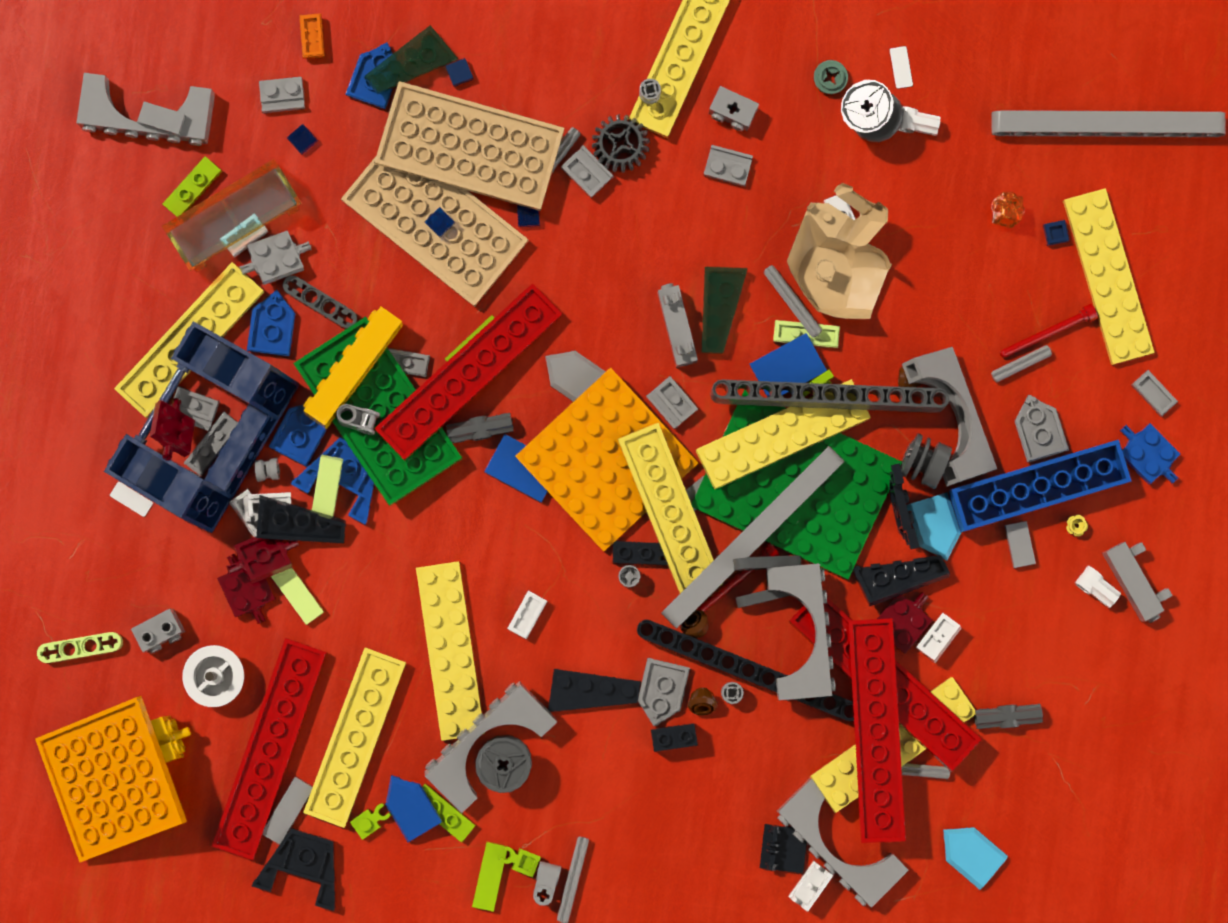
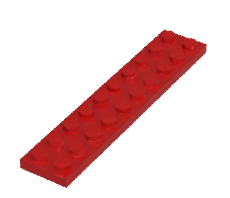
M532 283L377 425L374 430L405 461L562 316V313Z
M827 598V603H823L824 612H828L829 625H825L826 634H830L831 647H828V656H832L833 664L852 680L849 621L851 619ZM803 606L789 620V623L814 645L816 637L814 622L809 611ZM895 660L899 725L950 772H953L982 739Z
M893 618L849 621L861 843L906 841Z
M288 638L284 639L212 847L252 861L255 859L327 652Z

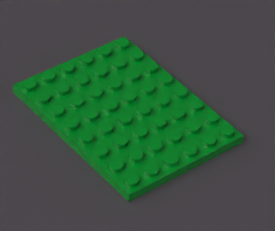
M745 389L742 397L748 396V392ZM737 405L723 437L787 408L781 406ZM839 433L715 490L705 473L691 505L702 513L744 531L830 446L844 460V463L765 542H770L773 546L795 556H801V559L812 564H820L821 568L848 580L889 492L891 465L899 463L901 465L902 461Z

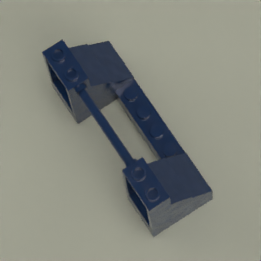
M193 321L171 357L172 360L178 363L176 366L178 369L159 401L163 400L168 403L185 372L188 373L191 370L248 403V407L241 414V419L231 431L230 437L225 446L221 448L216 461L209 468L206 478L197 475L173 460L163 459L161 453L145 445L147 442L145 439L151 431L154 409L138 435H135L133 438L126 434L119 442L118 448L113 457L108 461L104 472L181 519L213 533L230 504L229 502L239 489L300 383L266 361Z

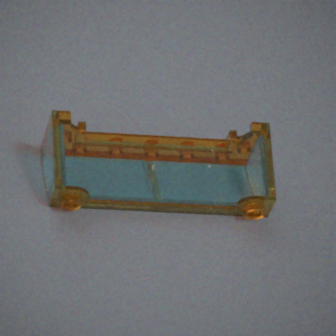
M273 159L164 224L162 227L190 271L194 269L197 272L207 266L205 262L281 215L287 213L290 216L299 211L298 206L302 203L279 165Z

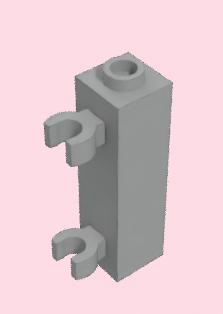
M673 283L663 285L657 294L676 368L697 363L698 358L679 285L674 286Z
M1126 542L1119 543L1102 554L1140 621L1148 620L1151 623L1161 617L1159 614L1165 611L1160 602L1173 595L1169 588H1165L1156 594L1151 588L1134 556L1146 550L1142 542L1131 548L1127 546Z

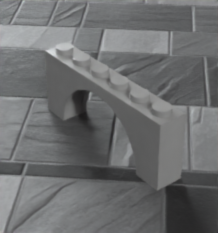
M84 73L76 122L83 131L95 132V130H103V133L109 135H116L119 132L125 133V136L138 138V135L146 136V139L158 141L159 138H166L168 142L180 143V140L189 141L188 144L201 146L202 143L208 144L215 93L212 89L190 86L185 102L177 111L186 115L180 136L139 124L121 115L114 107L110 97V80L105 75Z
M953 347L915 357L902 363L909 384L921 383L932 388L944 389L949 394V404L954 411L958 424V443L942 475L946 487L996 470L997 466Z
M820 564L766 568L768 591L786 593L799 600L809 611L813 619L816 636L812 654L807 662L793 674L776 678L778 701L832 696V691H835V680L830 678V669H833V658L828 656V647H831L830 634H826L825 626L829 625L828 612H824L823 603H827L826 590H822L821 582L825 581L824 568H820Z
M520 681L517 684L512 683L504 691L506 694L501 699L496 698L489 705L490 709L484 715L481 713L473 720L474 725L471 728L462 730L457 736L458 740L453 745L448 744L441 751L442 755L437 760L432 759L425 766V777L461 813L478 798L477 793L467 779L465 766L471 746L483 733L497 726L511 724L529 728L542 737L557 723L556 717Z
M809 778L777 810L780 814L777 818L784 826L790 825L795 830L793 835L801 843L806 841L811 846L808 850L817 859L821 857L826 862L824 867L832 875L836 872L842 878L839 882L848 891L851 888L857 894L855 899L863 907L867 904L872 908L904 876L908 869L892 853L876 863L862 866L847 864L835 858L824 845L818 828L819 811L825 797L814 781Z

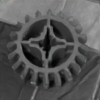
M618 114L616 115V121H613L611 116L608 117V125L606 122L601 121L603 129L596 127L595 132L599 135L592 136V140L596 141V143L592 144V149H598L594 152V156H601L598 160L599 163L602 164L607 161L605 164L606 169L613 165V172L617 171V167H621V172L625 173V166H628L629 170L632 171L634 169L632 163L640 166L641 162L638 158L646 159V155L642 152H649V147L645 145L650 140L643 138L648 132L647 130L640 131L643 128L642 123L635 126L636 118L628 122V115L624 116V120H620V115ZM616 128H625L620 134L609 133ZM631 132L638 139L639 145L637 149L628 141ZM625 137L624 145L617 149V142H621ZM604 138L613 146L610 156L603 148ZM621 153L633 154L626 159H616Z

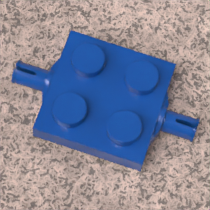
M1151 423L1136 434L1127 425L1120 430L1129 439L1126 446L1122 449L1125 461L1148 485L1161 475H1164L1171 484L1179 478L1169 468L1180 453Z

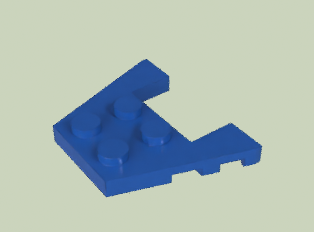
M340 437L322 454L343 459L339 485L358 495L348 516L366 525L374 483L345 440ZM320 457L295 478L291 485L309 493L317 479Z

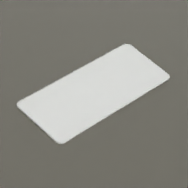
M907 47L891 48L890 55L896 88L913 86Z
M117 482L110 493L112 498L143 517L146 516L153 504L152 501L121 482Z

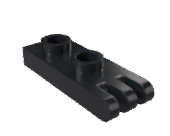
M615 541L613 543V563L668 565L667 561L663 560L665 556L659 543Z

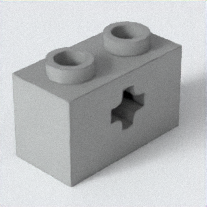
M720 86L709 108V114L712 115V119L718 122L726 121L730 123L731 127L735 130L748 131L758 110L759 103ZM733 107H735V108H736V112H734L733 114H730V113H729V112H730V109H732Z

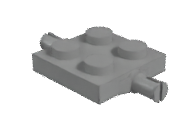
M287 230L247 245L251 255V263L239 267L242 275L255 271L260 276L263 285L304 271L300 254L312 249L308 241L296 246Z

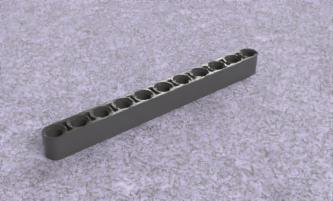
M718 380L713 384L710 392L711 399L718 404L929 413L941 412L950 399L947 391L940 388ZM715 389H725L726 395H718ZM745 389L748 392V396H740L737 390ZM763 389L767 390L770 394V397H762L759 394V391ZM781 391H789L792 397L789 399L784 398L781 395ZM808 391L812 393L813 399H806L803 396V392ZM826 392L832 393V394L834 395L835 399H834V400H828V399H826L824 393H826ZM846 394H854L856 401L848 400ZM869 394H874V395H876L877 398H878V401H877V402H872V401H870L869 398H868V395H869ZM890 395H896L899 398V403L892 402ZM911 396H918L921 404L914 403ZM933 397L941 398L942 405L936 404L933 401Z

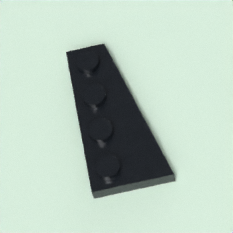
M259 495L256 538L344 543L345 520Z
M941 555L915 558L913 561L902 562L901 560L893 561L892 564L880 565V563L862 568L855 566L852 570L869 607L950 577V572Z
M554 669L548 710L555 712L637 703L640 681Z

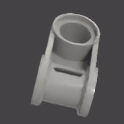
M344 404L338 408L337 420L341 426L368 435L375 434L373 429L376 419L380 417V413L349 404ZM344 411H350L353 417L346 421L340 415Z
M540 861L533 894L537 904L545 906L552 901L562 866ZM542 889H546V893L550 895L544 901H541L540 896L537 895V892H542Z

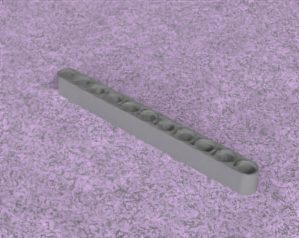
M1002 110L991 113L992 135L1221 137L1226 135L1224 112Z
M828 446L661 614L677 629L734 572L733 559L749 557L844 463V460Z

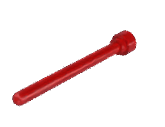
M1090 303L1082 307L1079 314L1002 349L1000 356L1006 358L1082 321L1092 322L1098 319L1097 312Z
M768 542L763 546L762 554L758 557L780 556V554ZM741 570L708 597L696 610L704 612L755 570Z

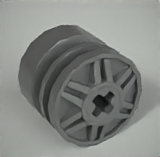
M918 433L908 445L903 456L902 475L906 477L909 470L912 469L910 480H914L921 473V484L935 489L945 471L952 447L938 442L934 449L931 450L929 449L931 438H927L922 446L920 444L923 435Z

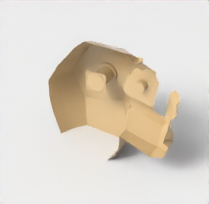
M841 183L834 192H836L840 199L859 211L860 217L853 220L829 203L811 202L807 207L787 263L803 294L818 312L845 319H870L887 272L892 264L882 250L868 243L888 221V208L880 202L872 203L854 192L852 186Z

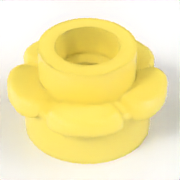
M1071 516L1067 520L1068 526H1066V529L1070 534L1081 536L1084 534V531H1087L1088 523L1083 516Z

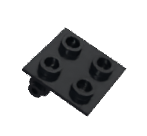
M764 824L760 868L772 871L780 870L803 873L807 842L801 843L793 835L795 830L792 827Z

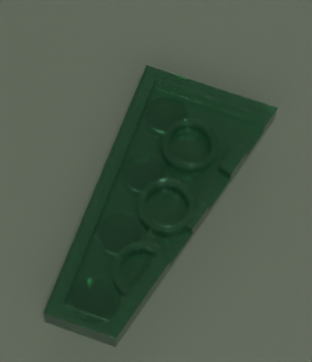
M430 25L366 74L364 79L377 94H380L398 86L399 81L406 83L450 64L458 58Z
M704 268L701 353L723 354L748 268Z

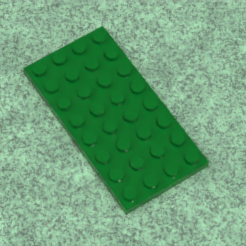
M364 317L293 363L314 396L318 392L316 388L321 380H326L331 374L329 370L336 361L339 363L344 357L342 353L347 345H352L355 342V335L361 327L365 328L369 323L367 317ZM386 348L346 404L380 413V417L376 419L375 428L416 389L389 349ZM344 411L340 416L343 420L348 421L353 417V414L350 411ZM337 416L332 421L389 507L462 460L461 455L442 427L404 461L376 431L374 435H368L343 427L338 423Z

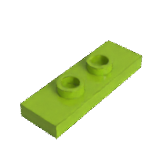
M205 156L164 201L163 205L180 219L221 174L222 170Z
M425 783L422 788L443 821L439 825L462 843L476 825Z

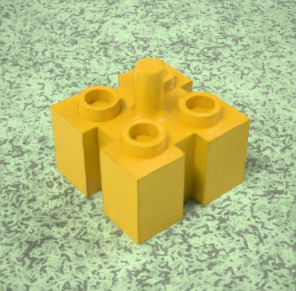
M163 716L151 720L165 762L168 763L184 757L185 747L181 739L191 735L189 727L178 730L175 719H171V716Z

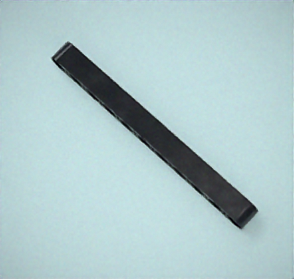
M643 620L637 626V634L642 639L776 693V678L788 676L651 620ZM644 623H649L653 627V632L649 636H644L640 631V627ZM665 631L673 635V640L670 644H664L661 641V634ZM686 639L692 641L693 649L690 652H684L681 649L682 641ZM704 648L712 649V659L704 660L702 658L701 652ZM730 656L733 658L734 664L731 668L723 667V657ZM745 664H750L754 668V673L749 677L744 676L742 673V668ZM766 672H770L774 676V681L770 685H766L762 680ZM833 693L832 696L814 697L811 701H806L804 698L794 699L843 720L854 721V716L848 718L844 714L845 707L847 705L853 706V702ZM832 697L835 700V705L832 709L824 707L825 698Z

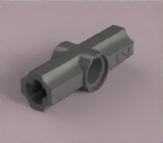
M510 413L491 417L479 416L470 418L469 421L446 425L448 438L452 443L467 440H484L491 438L493 435L514 432Z
M1041 704L997 706V708L975 710L974 720L976 729L992 727L1012 728L1019 727L1022 724L1042 723L1043 713Z

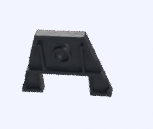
M900 463L891 465V480H889L890 499L898 533L903 540L905 539L906 544L912 550L919 548L916 530L911 527V524H914L912 511L907 510L906 503L909 502L907 490L902 488L904 479Z
M291 828L252 883V887L271 892L277 872L280 870L320 882L321 886L315 906L334 911L336 907L334 840Z

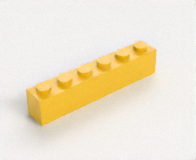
M380 307L378 311L374 310L368 318L370 322L365 328L361 327L355 335V342L352 345H347L342 353L344 357L339 363L336 361L329 370L331 373L326 380H321L316 388L318 392L314 397L310 396L303 405L305 415L325 429L329 427L337 416L338 408L346 404L403 326L400 319L383 307Z

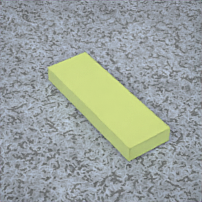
M775 320L773 342L788 343L807 333L813 346L837 349L840 326L818 324L822 332L817 337L812 338L801 322Z
M321 455L312 506L313 511L334 517L343 459Z
M293 568L271 576L306 625L324 613V610Z

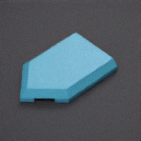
M948 492L908 504L907 510L912 511L914 524L912 526L916 530L919 547L937 556L941 555L947 561L961 535Z
M974 827L943 830L946 861L980 890L1008 856Z

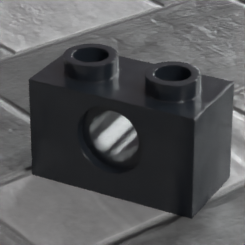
M694 723L651 729L654 752L698 745Z

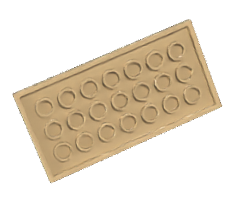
M399 81L374 163L379 166L541 211L564 128Z
M375 157L344 194L341 201L475 307L529 240L467 190L376 165L374 163Z

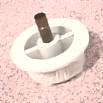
M212 645L198 649L188 658L183 669V684L186 692L195 702L207 707H219L228 704L239 694L244 683V669L240 659L231 650L222 646Z

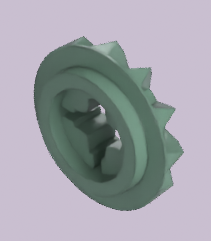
M827 60L818 65L813 79L816 87L822 93L832 95L844 89L848 81V73L840 62ZM827 72L830 75L837 74L834 78L835 84L831 81L824 82L827 78Z

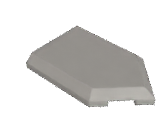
M577 351L545 356L551 387L572 401H575L606 372Z
M1028 395L1014 421L1027 463L1068 451L1069 448L1056 408Z
M647 658L638 702L653 726L658 725L680 711L690 670L689 667Z

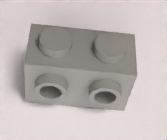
M168 609L131 629L142 652L149 651L150 654L162 649L161 645L167 641L171 644L182 638L181 634L185 632L174 609Z

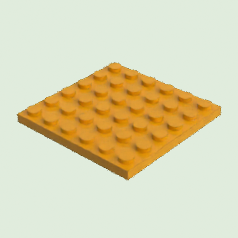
M609 368L515 455L520 463L603 552L646 513L617 439L659 423L681 479L698 464L696 459L612 368Z
M142 696L123 702L35 739L79 862L187 822Z

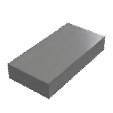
M143 102L137 122L180 136L186 115Z
M1149 370L1131 384L1160 417L1178 402Z
M1027 521L1005 525L1013 568L1036 564Z

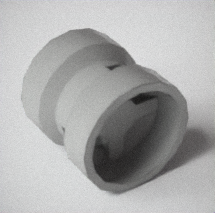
M646 79L639 88L640 99L646 104L656 103L661 95V86L655 79Z
M272 458L269 461L255 460V474L258 482L265 481L268 478L272 480L280 479L278 458Z
M628 565L619 571V581L624 587L630 588L638 584L640 572L636 567Z
M728 682L721 689V696L727 703L735 704L743 698V688L738 683Z

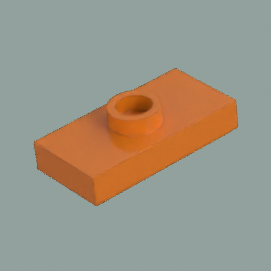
M321 13L299 15L303 59L325 57Z

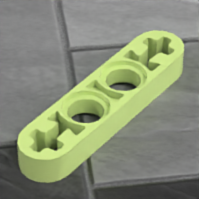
M108 632L46 643L38 648L37 656L41 662L53 663L115 652L122 647L123 638L116 632ZM110 636L118 640V643L114 644V648L111 645H103L104 650L101 651L102 643L99 639L100 637H102V641H109L111 639ZM90 639L94 640L97 644L93 652H89L85 648L86 642ZM68 643L73 644L75 647V652L71 656L64 653V647ZM56 645H59V654L50 655V659L47 656H43V652L46 651L47 647L49 650H58Z

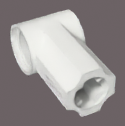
M902 107L903 120L898 131L913 133L915 131L934 136L937 135L941 117L920 113L915 108Z
M1087 566L1076 580V586L1085 593L1093 595L1110 608L1118 600L1121 593L1106 582L1098 571Z

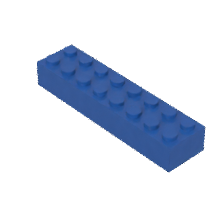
M1115 440L949 490L948 493L960 531L964 532L1122 485L1132 480L1120 442Z

